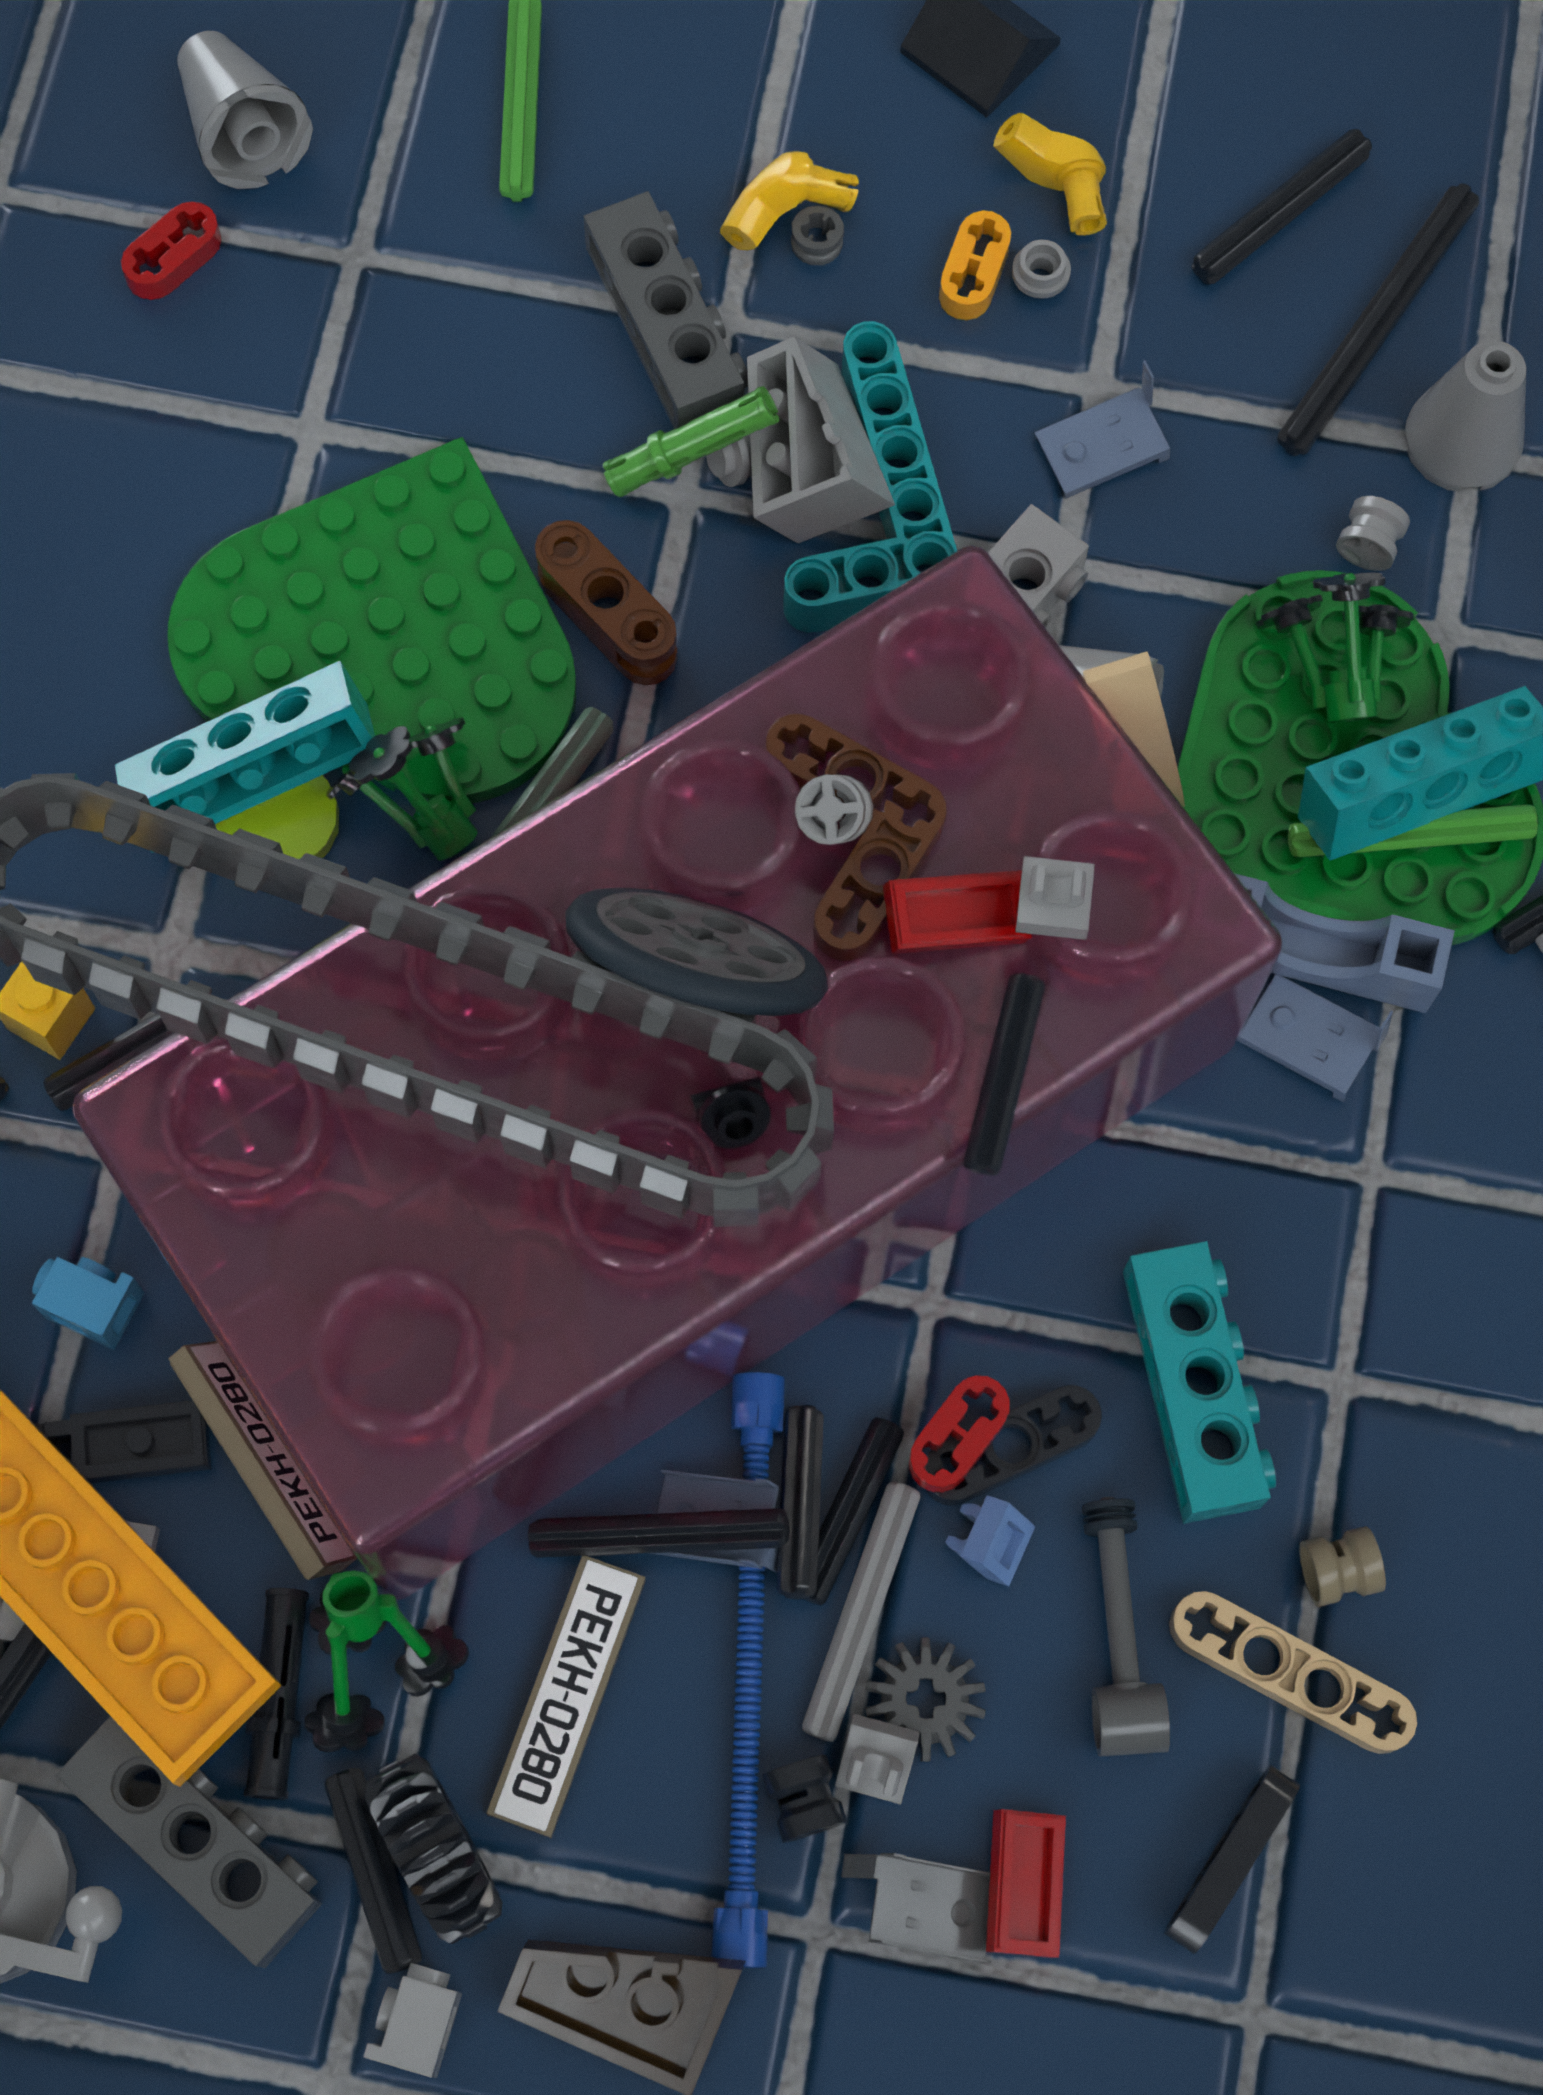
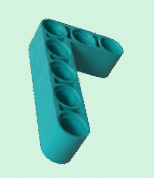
M864 321L856 324L846 333L843 341L841 373L895 505L879 511L886 540L807 556L796 560L787 569L784 577V615L790 625L806 633L825 631L934 607L943 603L951 595L954 587L958 562L957 548L897 340L888 327L875 321ZM873 357L879 361L876 363H864L858 359ZM876 408H888L895 413L891 415H879L873 412L872 410ZM892 459H901L910 465L905 468H896L890 466L887 462ZM915 511L921 513L926 518L920 521H911L905 519L901 514ZM922 564H931L937 566L942 572L935 575H927L918 571L916 567ZM863 577H874L883 584L878 587L868 588L859 584L857 580ZM806 589H814L820 591L824 597L818 600H806L801 598L798 593Z

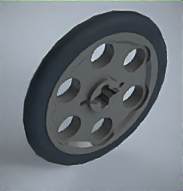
M605 888L580 894L565 911L567 934L576 947L593 961L628 981L682 1002L745 1015L784 1016L803 1013L816 1007L828 990L824 966L810 951L794 939L759 920L708 901L651 889Z

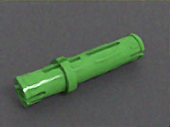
M760 386L754 391L743 395V397L691 420L677 429L667 433L658 430L648 435L646 443L603 463V468L606 470L604 475L607 483L616 496L623 497L663 476L666 479H672L680 475L682 467L691 464V462L731 445L758 430L760 431L778 423L779 416L776 414L778 410L768 390L764 386Z

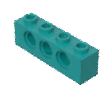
M340 660L115 764L117 783L120 786L145 794L152 807L166 811L171 805H175L213 819L214 824H217L349 763L356 754L366 749L369 740L375 736L368 705Z
M1523 686L1307 766L1298 819L1308 828L1309 834L1329 861L1429 824V822L1443 816L1466 810L1542 781L1543 707L1528 688Z
M1207 1241L1130 1256L1123 1269V1276L1183 1524L1260 1509L1271 1498L1269 1489L1276 1487L1275 1469L1269 1451L1267 1449L1259 1450L1253 1424L1260 1422L1259 1406L1252 1385L1243 1386L1237 1361L1244 1358L1243 1341L1237 1323L1235 1321L1227 1322L1221 1298L1228 1296V1283L1222 1261L1220 1259H1211ZM1180 1304L1194 1308L1201 1317L1202 1328L1195 1331H1186L1179 1328L1171 1319L1170 1308ZM1192 1367H1201L1210 1371L1216 1379L1217 1392L1211 1395H1202L1193 1391L1186 1381V1370ZM1215 1430L1225 1434L1232 1443V1457L1219 1460L1209 1456L1201 1443L1202 1433Z

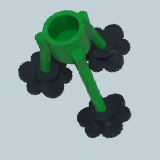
M1347 573L1313 580V588L1326 592L1332 591V600L1344 601L1342 620L1345 621L1347 669L1329 672L1330 684L1325 685L1303 628L1304 625L1313 620L1310 612L1321 607L1323 602L1321 595L1300 598L1286 603L1276 610L1265 613L1255 623L1258 630L1275 625L1279 634L1290 631L1311 686L1313 708H1327L1328 723L1377 717L1376 703L1382 702L1380 673L1384 637L1395 635L1396 628H1407L1410 626V622L1413 621L1412 612L1399 610L1394 606L1381 604L1369 607L1358 606V600L1370 597L1369 588L1386 584V579L1382 577V573ZM1360 633L1370 635L1367 671L1365 667L1361 666Z
M457 718L436 726L430 725L421 733L413 736L410 735V732L404 726L392 729L385 736L383 734L374 736L367 743L366 749L360 751L352 758L349 764L343 766V774L328 790L326 796L331 800L341 789L349 796H352L360 789L403 827L419 848L428 846L439 861L454 856L468 846L478 833V830L468 818L476 811V808L464 793L446 748L456 743L452 733L463 728V725L466 724L464 718ZM417 747L421 756L433 754L451 796L450 801L443 794L427 801L402 771L406 763V756L413 748ZM375 778L377 781H384L390 778L416 809L413 815L414 818L371 780Z
M353 1570L335 1573L330 1577V1581L320 1594L319 1601L321 1607L315 1608L309 1615L310 1626L313 1630L319 1632L318 1643L321 1650L331 1655L334 1693L326 1694L319 1699L316 1706L317 1711L311 1712L305 1717V1728L308 1732L313 1733L315 1748L323 1752H334L340 1750L343 1746L353 1751L360 1750L367 1745V1737L375 1736L383 1730L385 1726L384 1715L381 1711L371 1708V1700L365 1695H355L352 1697L349 1695L347 1650L350 1647L356 1653L367 1651L372 1645V1637L383 1631L388 1621L406 1641V1654L399 1657L396 1661L395 1671L400 1677L404 1678L403 1687L411 1696L419 1697L425 1695L433 1686L438 1689L448 1687L454 1680V1670L463 1666L467 1661L469 1647L463 1640L456 1638L455 1631L449 1625L440 1626L434 1632L429 1629L416 1630L399 1610L396 1597L392 1594H379L375 1581L365 1572Z

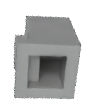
M410 1963L407 1976L402 1977L399 1990L388 1987L384 1994L375 2029L386 2032L382 2045L367 2043L363 2057L430 2078L438 2077L462 1997V1993L447 1989L451 1974Z

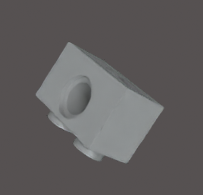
M1030 504L957 587L952 616L995 648L1004 649L1013 640L1035 642L1051 620V615L1048 612L1060 599L1066 603L1071 601L1084 585L1088 577V572L1084 570L1089 545L1033 504ZM1028 579L1033 581L1038 587L1032 590H1023L1016 587L1012 581Z

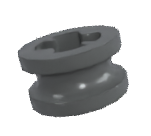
M810 206L796 214L792 222L791 248L795 256L802 262L810 265H825L837 258L843 247L844 223L840 215L833 209L825 206ZM822 228V235L826 234V241L814 242L813 235L809 236V229Z

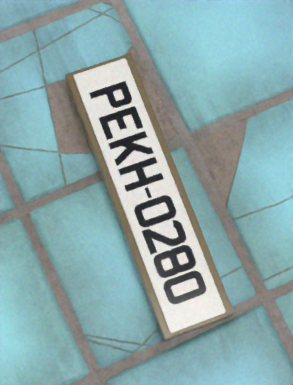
M221 1341L184 1345L168 1358L173 1370L304 1578L311 1580L341 1572L357 1560L356 1553Z
M588 1556L581 1557L486 1814L488 1816L552 1839L645 1585L646 1577Z

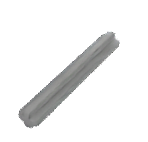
M890 1482L885 1488L802 1723L803 1731L820 1740L832 1742L837 1737L917 1509L920 1492L908 1485Z

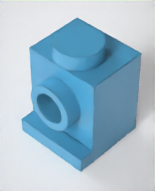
M57 1257L55 1260L48 1259L40 1268L32 1288V1293L36 1295L32 1304L44 1318L115 1350L145 1292L134 1277L123 1272L120 1274L117 1282L113 1283L116 1273L91 1259L81 1257L78 1264L74 1265Z

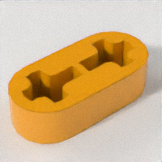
M984 210L973 212L963 220L942 272L939 301L944 311L956 319L971 320L978 318L986 312L1005 266L1009 252L1011 229L1009 223L995 212ZM982 234L993 237L992 241L987 244L983 257L975 255L976 241H979ZM967 274L976 276L974 290L970 291L968 297L958 295V289H961L964 285Z

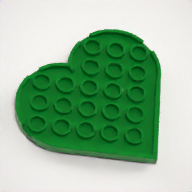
M463 436L227 537L204 554L191 568L180 585L171 607L168 621V649L171 663L187 700L206 722L341 660L368 705L375 736L379 734L385 736L389 731L399 726L406 727L410 735L413 736L421 733L430 725L436 726L457 718H464L466 724L463 725V728L452 733L456 743L446 748L462 789L471 803H478L504 795L533 778L560 744L570 722L572 712L575 710L577 685L574 660L569 643ZM413 748L406 756V763L402 771L424 798L430 800L437 795L443 794L450 801L451 796L433 754L421 756L418 748ZM390 778L384 781H377L394 792L395 789L399 790Z
M1323 570L1291 573L1277 577L1275 583L1256 591L1250 596L1244 595L1225 614L1211 638L1203 662L1177 765L1185 807L1165 812L1148 881L1194 893L1205 866L1266 881L1272 891L1282 900L1316 915L1340 920L1369 921L1393 914L1455 930L1452 945L1472 940L1496 927L1499 921L1509 916L1520 904L1534 883L1543 860V803L1535 783L1468 808L1532 805L1536 809L1538 828L1536 836L1531 839L1349 853L1329 861L1326 855L1295 857L1291 855L1289 850V826L1293 823H1301L1298 819L1307 766L1450 714L1447 712L1449 677L1445 658L1439 643L1434 644L1428 633L1416 619L1418 612L1405 600L1384 586L1369 588L1370 597L1358 600V606L1369 607L1381 604L1412 612L1413 621L1410 622V626L1407 628H1396L1395 635L1384 637L1380 673L1382 702L1376 703L1377 717L1328 723L1327 708H1313L1311 686L1290 631L1279 634L1275 625L1258 630L1255 623L1265 613L1276 610L1286 603L1300 598L1321 595L1323 599L1321 607L1310 612L1313 620L1304 625L1303 628L1325 685L1330 684L1329 672L1347 669L1345 621L1342 620L1344 601L1332 600V591L1326 592L1313 588V580L1347 573ZM1360 633L1361 666L1365 667L1367 671L1370 635Z

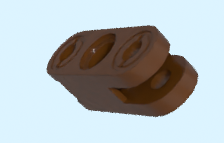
M570 520L556 521L546 526L538 535L535 543L539 584L544 592L627 679L641 685H654L666 680L674 671L677 663L676 626L668 611L588 528ZM605 597L615 598L620 602L618 605L607 609L593 605L595 601Z

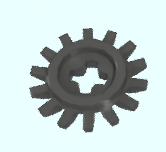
M920 1638V1655L915 1657L911 1656L904 1642L895 1645V1649L902 1662L895 1667L880 1657L875 1665L888 1675L886 1681L883 1683L867 1680L865 1688L866 1691L881 1694V1703L865 1708L867 1717L884 1714L888 1723L920 1732L918 1744H920V1762H931V1744L935 1743L941 1744L947 1758L955 1755L956 1751L950 1737L957 1732L970 1743L976 1734L964 1723L966 1716L984 1719L986 1709L969 1704V1695L986 1692L984 1682L966 1684L963 1676L976 1666L972 1659H967L955 1668L949 1661L956 1646L946 1643L940 1658L931 1656L930 1638ZM924 1679L932 1681L934 1692L944 1693L945 1705L934 1707L932 1718L929 1719L919 1718L918 1707L907 1705L906 1701L907 1693L916 1692L919 1687V1680Z

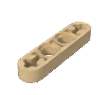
M1207 1591L1194 1592L1184 1597L1172 1611L1169 1621L1170 1634L1176 1645L1184 1652L1354 1744L1377 1754L1391 1753L1407 1745L1415 1735L1417 1727L1416 1711L1411 1702L1400 1692L1232 1602ZM1202 1607L1208 1608L1213 1612L1210 1623L1227 1634L1233 1630L1234 1621L1244 1626V1631L1238 1635L1231 1645L1229 1659L1218 1653V1650L1227 1641L1210 1633H1207L1200 1641L1190 1636L1192 1624L1184 1619L1185 1612L1196 1614ZM1262 1637L1269 1639L1276 1645L1280 1655V1662L1274 1673L1270 1675L1256 1674L1246 1665L1243 1651L1246 1643L1252 1638ZM1313 1670L1328 1671L1338 1680L1341 1693L1339 1700L1333 1707L1321 1708L1315 1706L1307 1698L1304 1683L1308 1674ZM1356 1687L1365 1691V1695L1357 1704L1375 1712L1382 1709L1385 1705H1389L1394 1709L1391 1720L1400 1726L1399 1733L1389 1732L1380 1739L1373 1734L1376 1723L1367 1716L1356 1712L1351 1715L1350 1724L1340 1718L1352 1704Z

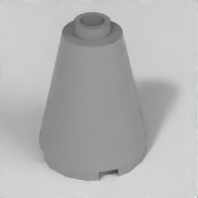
M203 31L190 37L182 45L178 53L177 64L200 157L205 167L219 183L235 189L259 188L267 185L269 182L265 176L276 172L280 168L287 174L297 166L308 150L313 132L312 122L302 99L224 34L217 31Z
M1496 340L1477 344L1413 405L1405 426L1409 445L1407 452L1411 463L1427 480L1446 490L1460 492L1462 487L1481 486L1480 490L1492 488L1510 475L1523 452L1525 437L1526 364L1523 356L1516 348L1508 343Z

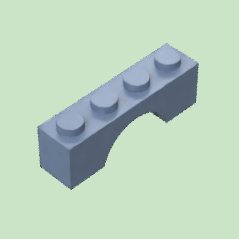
M1205 866L1194 892L1180 949L1426 1013L1442 990L1455 930L1393 914L1369 921L1340 920L1316 915L1282 900L1272 891L1266 881Z

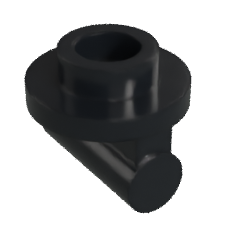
M759 1076L690 1095L696 1120L699 1122L705 1138L715 1146L727 1149L747 1146L761 1137L770 1123L771 1111Z

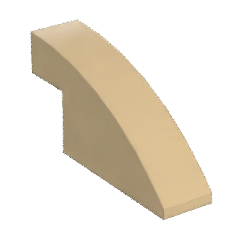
M1148 651L1084 670L1083 675L1088 700L1124 824L1185 807L1175 754Z

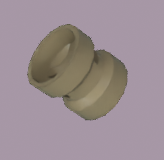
M1367 1526L1347 1530L1341 1539L1334 1542H1329L1323 1537H1317L1300 1543L1299 1554L1303 1576L1310 1597L1317 1607L1338 1603L1343 1594L1347 1592H1357L1361 1596H1368L1385 1590L1386 1577L1382 1556L1375 1536Z

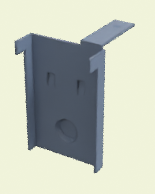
M1143 361L1141 389L1139 387L1034 432L1035 439H1038L1064 491L1065 499L1158 459V463L1170 459V447L1149 408L1153 401L1154 376L1146 361Z
M1275 974L1240 1031L1237 1041L1332 1091V1097L1344 1103L1349 1088L1372 1050L1377 1052L1386 1038L1393 1011H1390L1380 1028L1293 981Z
M661 1470V1473L665 1474L657 1514L773 1509L776 1505L779 1486L769 1480L756 1479V1481ZM778 1548L649 1553L758 1569L766 1567L776 1573L778 1565Z

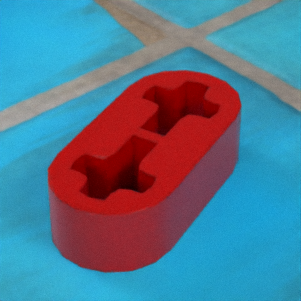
M199 202L181 203L172 208L126 248L122 255L121 265L127 285L133 294L149 300L163 298L175 290L217 253L222 239L216 215L211 208ZM187 227L194 231L202 228L204 234L199 238L191 233L184 237L183 230ZM145 263L152 268L159 265L161 271L155 275L148 270L141 273L139 267Z
M979 1375L964 1379L955 1387L916 1438L909 1454V1469L912 1478L920 1487L930 1492L941 1493L954 1489L964 1480L1002 1430L1009 1415L1010 1400L1006 1389L997 1380ZM983 1393L989 1395L993 1399L989 1410L996 1417L990 1421L988 1418L981 1416L968 1432L960 1427L959 1424L965 1418L968 1405L963 1398L968 1395L970 1398L977 1400ZM952 1436L960 1442L954 1449L950 1463L956 1470L951 1474L949 1471L941 1469L935 1476L928 1473L925 1468L929 1458L922 1451L926 1447L938 1451L949 1437Z

